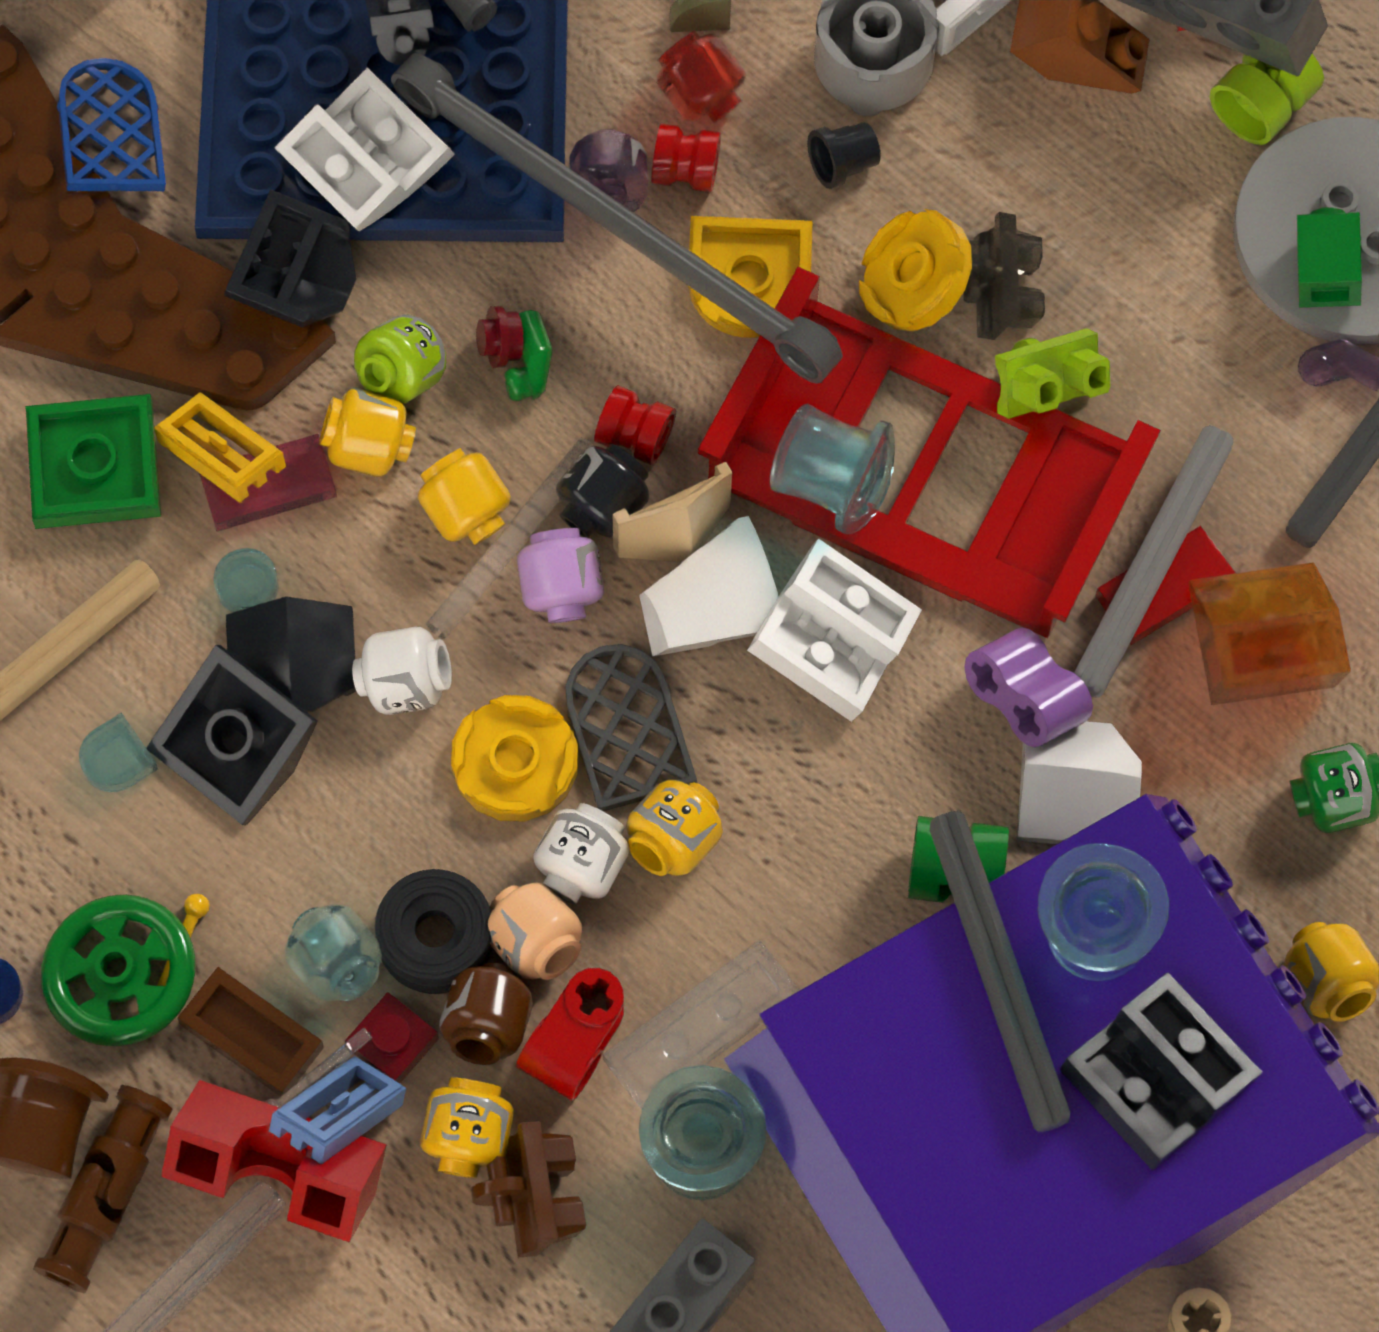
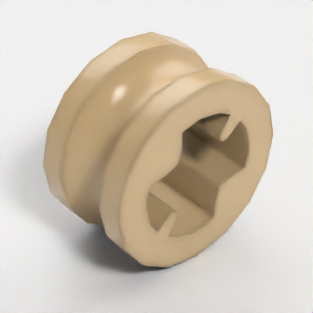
M1197 1287L1186 1290L1177 1297L1168 1317L1169 1332H1189L1185 1328L1189 1316L1181 1315L1182 1311L1188 1308L1190 1311L1198 1313L1203 1307H1206L1214 1314L1210 1326L1217 1327L1215 1332H1228L1231 1326V1312L1228 1303L1220 1294L1211 1289ZM1202 1328V1329L1199 1330L1198 1332H1209V1331Z

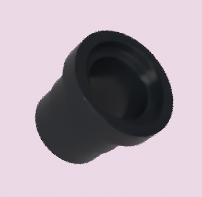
M866 122L844 126L835 130L822 127L811 131L808 135L807 148L811 166L820 183L828 189L841 186L845 183L847 177L861 173L863 170L877 166L880 163L881 151L877 136L872 127Z

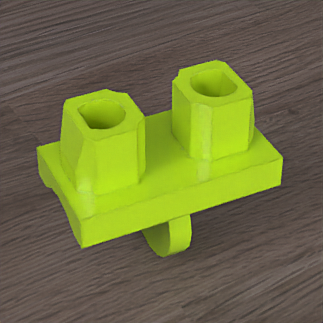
M1088 328L1042 342L1035 338L1023 339L1016 342L1011 351L995 355V366L1001 383V395L997 402V413L1007 419L1032 411L1039 414L1058 408L1059 403L1081 396L1096 397L1108 393L1111 388L1110 361L1108 358L1098 354V333Z

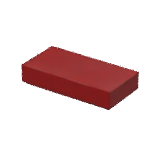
M1201 525L1187 533L1130 645L1135 644L1234 583L1237 574ZM1128 570L1097 588L1095 597L1105 611H1107Z

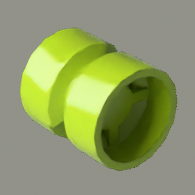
M1244 54L1242 64L1238 63L1233 66L1211 88L1209 97L1212 108L1218 118L1229 130L1251 144L1264 145L1270 142L1290 121L1292 111L1295 112L1301 109L1322 87L1324 74L1322 67L1313 54L1310 56L1299 77Z

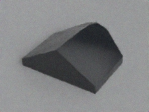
M270 189L225 289L224 296L302 328L342 312L356 282L348 221Z
M285 596L226 614L227 650L307 713L323 707L342 695L349 696L356 692L352 674L353 661L356 659L352 606Z

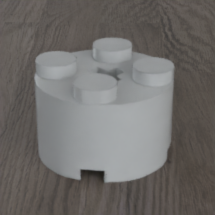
M823 0L816 23L814 65L818 78L825 89L837 100L850 106L855 113L862 116H874L881 111L900 107L914 99L924 89L933 71L938 32L937 10L933 0Z

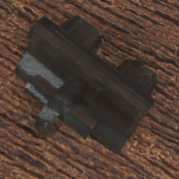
M998 212L994 217V227L988 231L978 233L974 240H969L972 254V269L963 293V301L965 303H976L977 337L995 340L1007 327L1032 328L1045 314L1044 293L1041 289L1019 286L1018 274L1031 276L1040 267L1043 258L1042 237L1018 231L1016 215Z

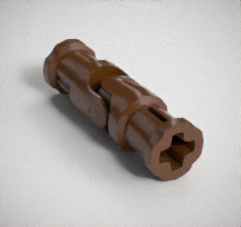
M127 1085L120 1086L116 1095L119 1103L103 1136L94 1137L85 1156L84 1163L57 1214L61 1221L60 1226L45 1257H39L33 1268L34 1271L43 1277L81 1293H86L91 1282L87 1277L104 1241L113 1240L130 1199L149 1164V1160L145 1155L161 1121H168L173 1110L170 1105L161 1099Z

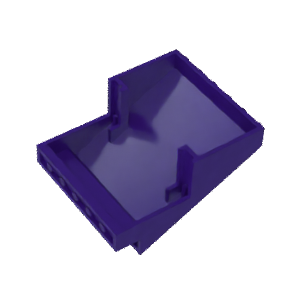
M1145 794L989 883L1070 1111L1069 1121L1061 1127L1038 1132L1032 1124L955 903L759 1013L767 1028L724 1058L887 1332H1056L1146 1270L1192 1262L1379 1136V1123L1375 1118L1379 1114V1105L1374 1096L1360 1080L1356 1079L1353 1082L1350 1080L1337 1060L1343 1056L1338 1041L1323 1023L1318 1022L1314 1025L1300 1003L1306 999V995L1299 981L1287 967L1282 965L1277 968L1264 948L1269 943L1265 929L1249 910L1240 911L1227 891L1233 887L1229 874L1212 854L1204 856L1191 836L1197 832V827L1190 814L1176 799H1172L1169 802L1167 797ZM1168 972L1262 1071V1074L1227 1108L1153 1171L1059 1069L1068 1056L1113 1022L1124 1006Z

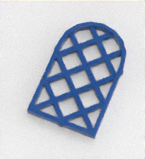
M108 58L91 59L70 68L61 80L57 103L67 191L165 192L166 180L158 119V104L151 82L139 69L120 60ZM100 70H105L109 72L104 75L102 72H100ZM88 73L97 82L84 91L72 81ZM122 74L134 80L137 84L127 92L115 83L113 79ZM104 87H107L120 97L110 108H107L93 97ZM66 89L78 97L67 107L65 99ZM142 91L146 95L149 107L135 98ZM85 103L101 114L90 125L74 114ZM127 104L143 114L132 126L116 114ZM108 120L124 131L113 142L97 131ZM68 121L81 130L71 141L69 139ZM150 121L153 141L139 132ZM88 137L105 148L93 159L77 148ZM130 138L135 139L147 148L137 159L132 158L120 149ZM112 154L128 165L117 176H114L100 165ZM71 155L85 165L74 176ZM153 156H155L157 175L143 166ZM93 171L103 179L84 178ZM136 171L145 179L127 178H129Z

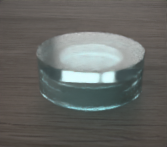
M242 548L228 553L219 561L214 571V585L218 599L231 612L275 600L277 596L279 581L275 565L266 554L256 549Z

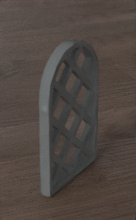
M624 644L604 645L584 654L571 669L565 686L567 716L572 722L597 808L607 811L642 801L656 787L655 784L663 771L679 778L677 781L688 785L692 782L698 783L670 695V686L666 682L657 662L641 649ZM613 655L608 665L597 660L603 656ZM623 655L638 659L644 664L636 678L615 669ZM587 665L603 672L593 690L576 683L577 676ZM650 670L655 675L661 691L643 683ZM610 677L631 686L621 704L600 695ZM638 690L658 700L648 719L628 709ZM572 691L588 698L578 716L573 704ZM595 702L615 712L605 731L585 721ZM665 705L674 732L655 723ZM622 717L643 726L633 744L612 735ZM581 729L600 738L590 756ZM650 731L671 740L661 758L640 749ZM607 743L628 752L617 771L597 761ZM678 745L687 772L668 763ZM635 756L655 766L645 785L625 775ZM594 770L612 778L603 796H601ZM620 783L637 791L611 799Z

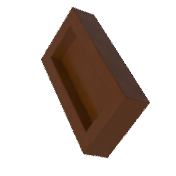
M219 967L215 969L177 1018L183 1028L283 1099L286 1098L324 1049L321 1039Z

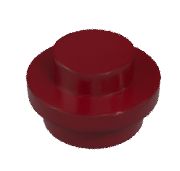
M490 306L486 319H479L476 328L478 352L480 356H488L493 368H504L508 361H519L523 352V327L520 315L517 311L505 312L502 306Z

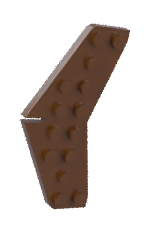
M2 24L0 26V324L4 323L0 325V346L192 397L201 392L215 403L241 410H254L266 405L336 343L335 332L322 320L302 328L224 296L225 289L234 271L121 215L108 191H67L57 101L24 44ZM68 122L69 139L71 141L76 135ZM80 144L77 148L86 154L85 150ZM71 155L74 176L85 165ZM92 171L84 179L101 178L99 175Z

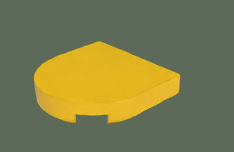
M691 216L689 250L775 309L797 266L811 272L813 221ZM688 286L689 295L695 309L709 325L731 336L742 338H757L760 336Z

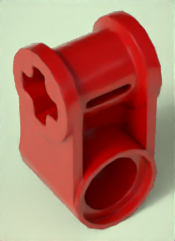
M587 968L576 973L568 982L547 1017L542 1019L531 1034L519 1055L516 1067L569 1100L574 1101L588 1083L600 1062L603 1051L623 1020L624 991L619 979L610 971L602 968ZM598 993L606 995V1009L608 1011L596 1008L591 1015L584 1013L582 997L593 1000L597 997Z

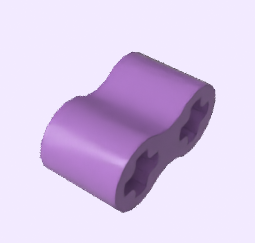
M1023 627L1015 629L972 651L966 657L964 668L971 689L981 700L998 708L1007 718L1016 736L1028 746H1042L1083 724L1092 715V698L1085 683L1073 672L1065 670L1056 664L1049 655L1043 641L1030 629Z

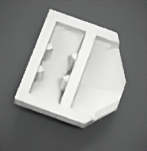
M1086 721L1042 746L1031 747L1023 743L1017 841L1058 844L1140 797L1142 761L1111 723Z

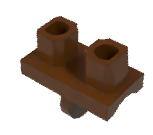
M540 1121L521 1122L517 1126L518 1133L509 1136L506 1156H498L487 1164L489 1180L477 1183L471 1188L472 1202L475 1205L493 1206L496 1226L513 1224L518 1258L538 1256L552 1243L574 1238L586 1228L583 1202L579 1196L552 1198L549 1178L567 1177L575 1170L576 1156L573 1137L570 1135L542 1133Z

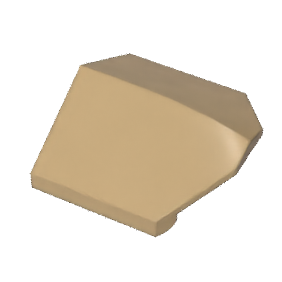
M727 462L715 466V476L631 515L628 514L625 508L613 514V548L618 557L682 562L694 551L703 547L731 504L732 471Z

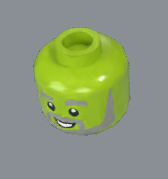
M409 314L395 316L371 329L360 338L354 351V367L358 379L365 390L392 397L402 403H408L431 389L441 380L446 369V351L442 339L436 330L422 318Z

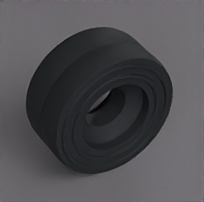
M422 870L399 880L383 897L375 918V936L378 951L388 972L398 982L412 990L427 994L448 993L453 979L463 970L488 963L493 949L490 945L491 936L487 924L491 909L485 896L470 880L448 870ZM430 916L446 918L454 928L451 939L440 947L423 945L416 937V929L421 921Z

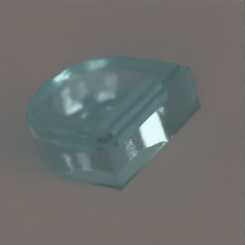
M119 713L91 731L80 746L79 762L83 773L91 785L102 791L119 792L126 790L158 770L155 760L122 713Z

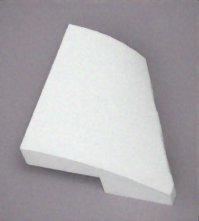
M749 516L737 518L716 537L694 551L679 566L639 595L652 656L709 647L718 642L755 636L779 596L768 560Z

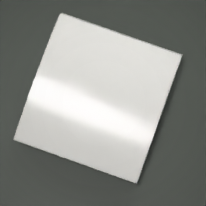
M368 68L325 111L317 104L275 147L358 231L371 225L403 202L455 155Z
M818 538L786 584L747 651L852 722L864 710L886 666L899 654L922 609Z

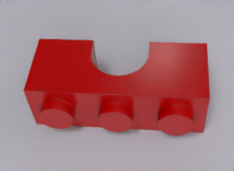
M199 1080L170 1126L161 1177L223 1199L232 1184L243 1177L259 1175L277 1179L292 1191L287 1221L350 1243L376 1195L387 1145L360 1136L326 1162L320 1164L311 1158L313 1147L310 1145L301 1151L290 1145L291 1133L287 1132L279 1138L269 1132L272 1114L280 1107ZM307 1118L305 1120L310 1122L313 1119Z

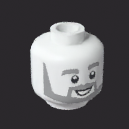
M410 627L371 635L364 644L362 658L355 659L352 666L353 681L360 697L368 696L374 708L385 715L425 710L434 707L441 699L442 691L448 690L452 681L451 662L446 645L441 639L434 640L430 632L421 627Z
M580 803L576 810H559L553 817L533 856L536 867L547 876L543 884L553 889L562 900L571 904H576L580 896L593 899L605 897L629 854V844L622 836L625 826L604 811L585 803Z

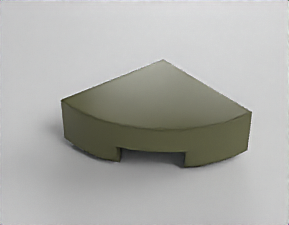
M676 0L669 12L670 32L730 30L731 0Z

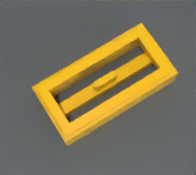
M201 392L154 427L158 443L239 503L249 496L248 486L253 484L260 488L268 481L267 471L271 469L278 474L286 467L281 450ZM198 415L255 457V459L250 462L228 446L225 439L214 431H208L192 418Z

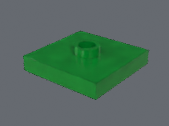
M151 394L26 406L32 521L35 529L161 517L154 411Z

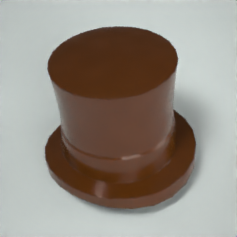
M0 1058V1165L20 1172L48 1178L72 1179L78 1138L91 1101L106 1103L109 1096L108 1092L89 1078L51 1062L30 1058Z

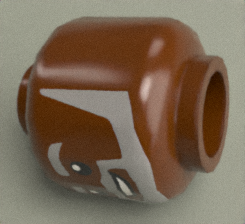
M485 963L478 967L463 970L453 979L439 1020L441 1034L449 1043L451 1051L462 1060L478 1065H491L498 1062L499 1059H505L516 1053L523 1041L533 1007L531 992L517 978L512 969L502 964Z

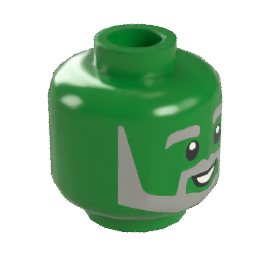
M1351 742L1310 752L1303 756L1300 762L1301 778L1289 780L1299 818L1311 815L1315 826L1324 833H1333L1369 824L1378 819L1379 757L1377 753L1367 755L1361 745Z

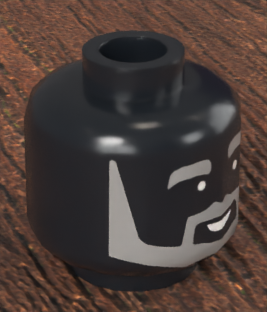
M610 444L606 449L598 446L589 447L582 452L556 485L559 500L565 506L559 516L571 528H579L580 535L589 538L594 531L605 537H613V514L625 508L628 514L631 515L640 511L648 502L649 490L644 481L648 478L649 474L636 459L615 444Z

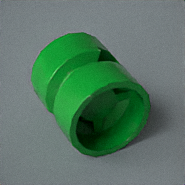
M918 816L907 899L944 903L952 893L930 833V823L933 817ZM973 823L969 829L986 877L990 883L1005 874L1009 827Z

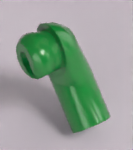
M526 310L519 313L523 327V367L509 368L504 374L508 396L516 402L529 397L534 401L546 391L553 352L541 314L534 310Z

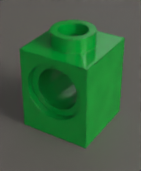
M1325 207L1316 209L1310 214L1297 215L1299 308L1361 306L1360 212L1346 213L1339 208Z

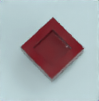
M387 992L346 1038L345 1044L346 1048L358 1058L396 1082L401 1083L439 1040V1036L434 1028Z

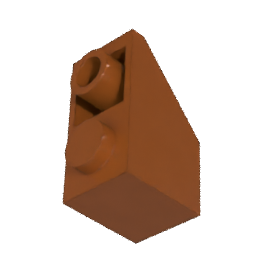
M1019 0L1010 52L1048 80L1133 94L1140 92L1142 89L1150 39L1099 0Z

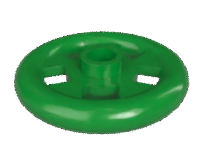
M120 894L105 896L90 901L73 911L62 921L51 936L41 964L43 995L56 1021L75 1037L101 1046H126L139 1043L166 1028L185 1006L195 979V952L191 938L182 922L163 905L136 895ZM128 921L138 922L152 929L144 945L141 946L130 938L121 937ZM95 929L104 937V941L96 945L87 958H83L74 949L86 934ZM118 958L126 960V969L121 975L117 977L106 975L107 966L111 961ZM153 959L170 962L169 975L165 986L147 985L151 975L150 961ZM85 975L86 982L95 993V996L78 1005L70 993L68 984ZM136 997L138 1015L122 1020H112L111 1002H125Z

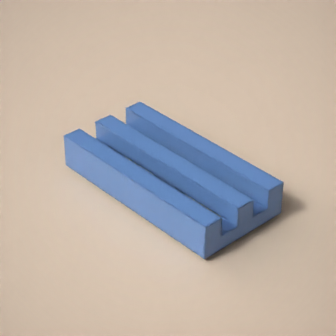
M354 1056L272 1114L269 1132L279 1138L287 1132L291 1133V1146L301 1151L310 1145L313 1147L311 1158L323 1164L403 1106L406 1087ZM361 1079L365 1081V1083L351 1093L346 1091ZM331 1102L330 1108L310 1122L305 1120Z

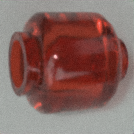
M694 30L658 58L657 61L662 68L659 70L656 83L686 121H698L707 115L715 124L742 102L736 92L744 84L746 72L717 35L706 34L700 37Z

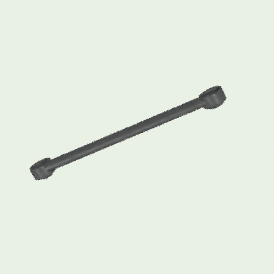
M414 53L391 75V82L396 92L417 113L430 119L437 118L440 114L774 344L781 360L800 377L816 384L822 383L841 361L843 355L837 338L826 327L799 316L790 320L463 96L456 90L451 74L440 63L422 54Z

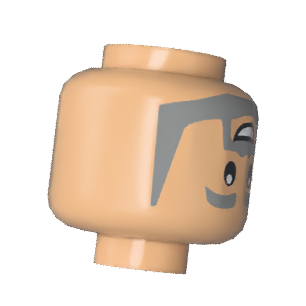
M530 883L521 887L513 885L501 891L494 898L490 905L491 914L487 923L491 936L490 945L518 977L528 980L538 978L550 980L563 974L572 966L581 951L579 942L581 940L582 924L577 915L553 889L542 883Z

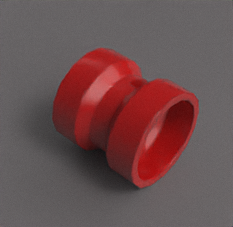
M660 123L653 156L651 183L671 186L676 181L689 183L693 190L712 193L719 160L721 133L702 130L696 135L690 134L685 136L679 126Z
M617 385L603 407L596 426L594 442L606 447L610 444H615L618 447L622 446L630 449L635 459L653 466L658 461L667 444L675 422L676 409L658 401L650 405L647 403L640 404L636 392Z

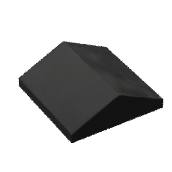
M215 645L146 749L240 824L247 825L295 772L318 720L223 646Z

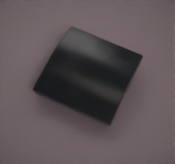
M1168 972L1124 1006L1113 1022L1068 1056L1059 1069L1153 1171L1227 1108L1262 1074V1071Z

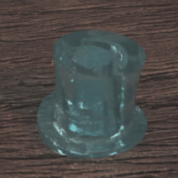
M808 403L802 405L790 420L776 450L770 473L771 490L812 502L836 514L835 528L839 532L844 534L858 532L875 516L890 486L895 458L893 425L882 420L877 423L873 431L844 423Z
M1087 844L1073 848L1060 856L1046 871L1038 894V916L1053 956L1071 974L1087 980H1111L1131 970L1142 957L1152 950L1160 939L1169 915V898L1166 886L1156 869L1134 851L1110 844Z
M705 1065L682 1067L667 1075L652 1089L644 1103L640 1116L639 1137L641 1149L647 1163L669 1189L688 1199L709 1200L729 1193L753 1169L760 1159L765 1145L766 1122L764 1111L757 1097L737 1076L721 1068Z

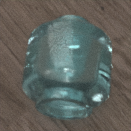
M330 904L306 910L295 920L285 945V956L288 965L309 991L320 1000H354L364 995L374 985L380 973L379 967L382 961V954L379 942L360 917L346 905Z

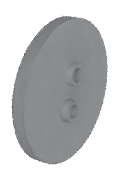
M1361 117L1324 119L1309 123L1285 134L1271 144L1252 165L1241 187L1234 213L1233 237L1237 259L1244 276L1256 295L1271 311L1293 327L1312 336L1332 342L1352 345L1379 344V120ZM1325 207L1339 208L1346 213L1360 212L1361 306L1299 308L1297 215L1310 214L1316 209Z

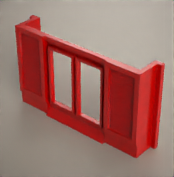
M797 266L775 309L790 320L800 316L826 327L837 338L843 357L824 381L816 384L805 380L792 371L781 360L774 344L760 335L698 448V454L709 459L708 479L715 476V466L727 462L732 471L731 493L791 520L792 524L953 599L960 602L965 600L1048 639L1057 620L1066 622L1161 430L1137 420L1126 441L1057 409L1040 414L1032 411L1007 419L997 413V402L1001 395L1000 383L818 302L820 276ZM889 371H892L949 397V400L887 515L828 488V485ZM967 406L1027 432L1028 435L969 550L965 551L907 524V521Z

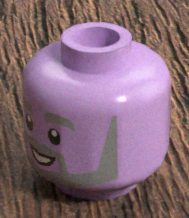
M579 528L554 529L530 535L531 544L520 550L517 555L524 605L536 612H547L548 623L569 622L586 618L585 606L596 603L604 595V583L597 544L589 538L581 537Z

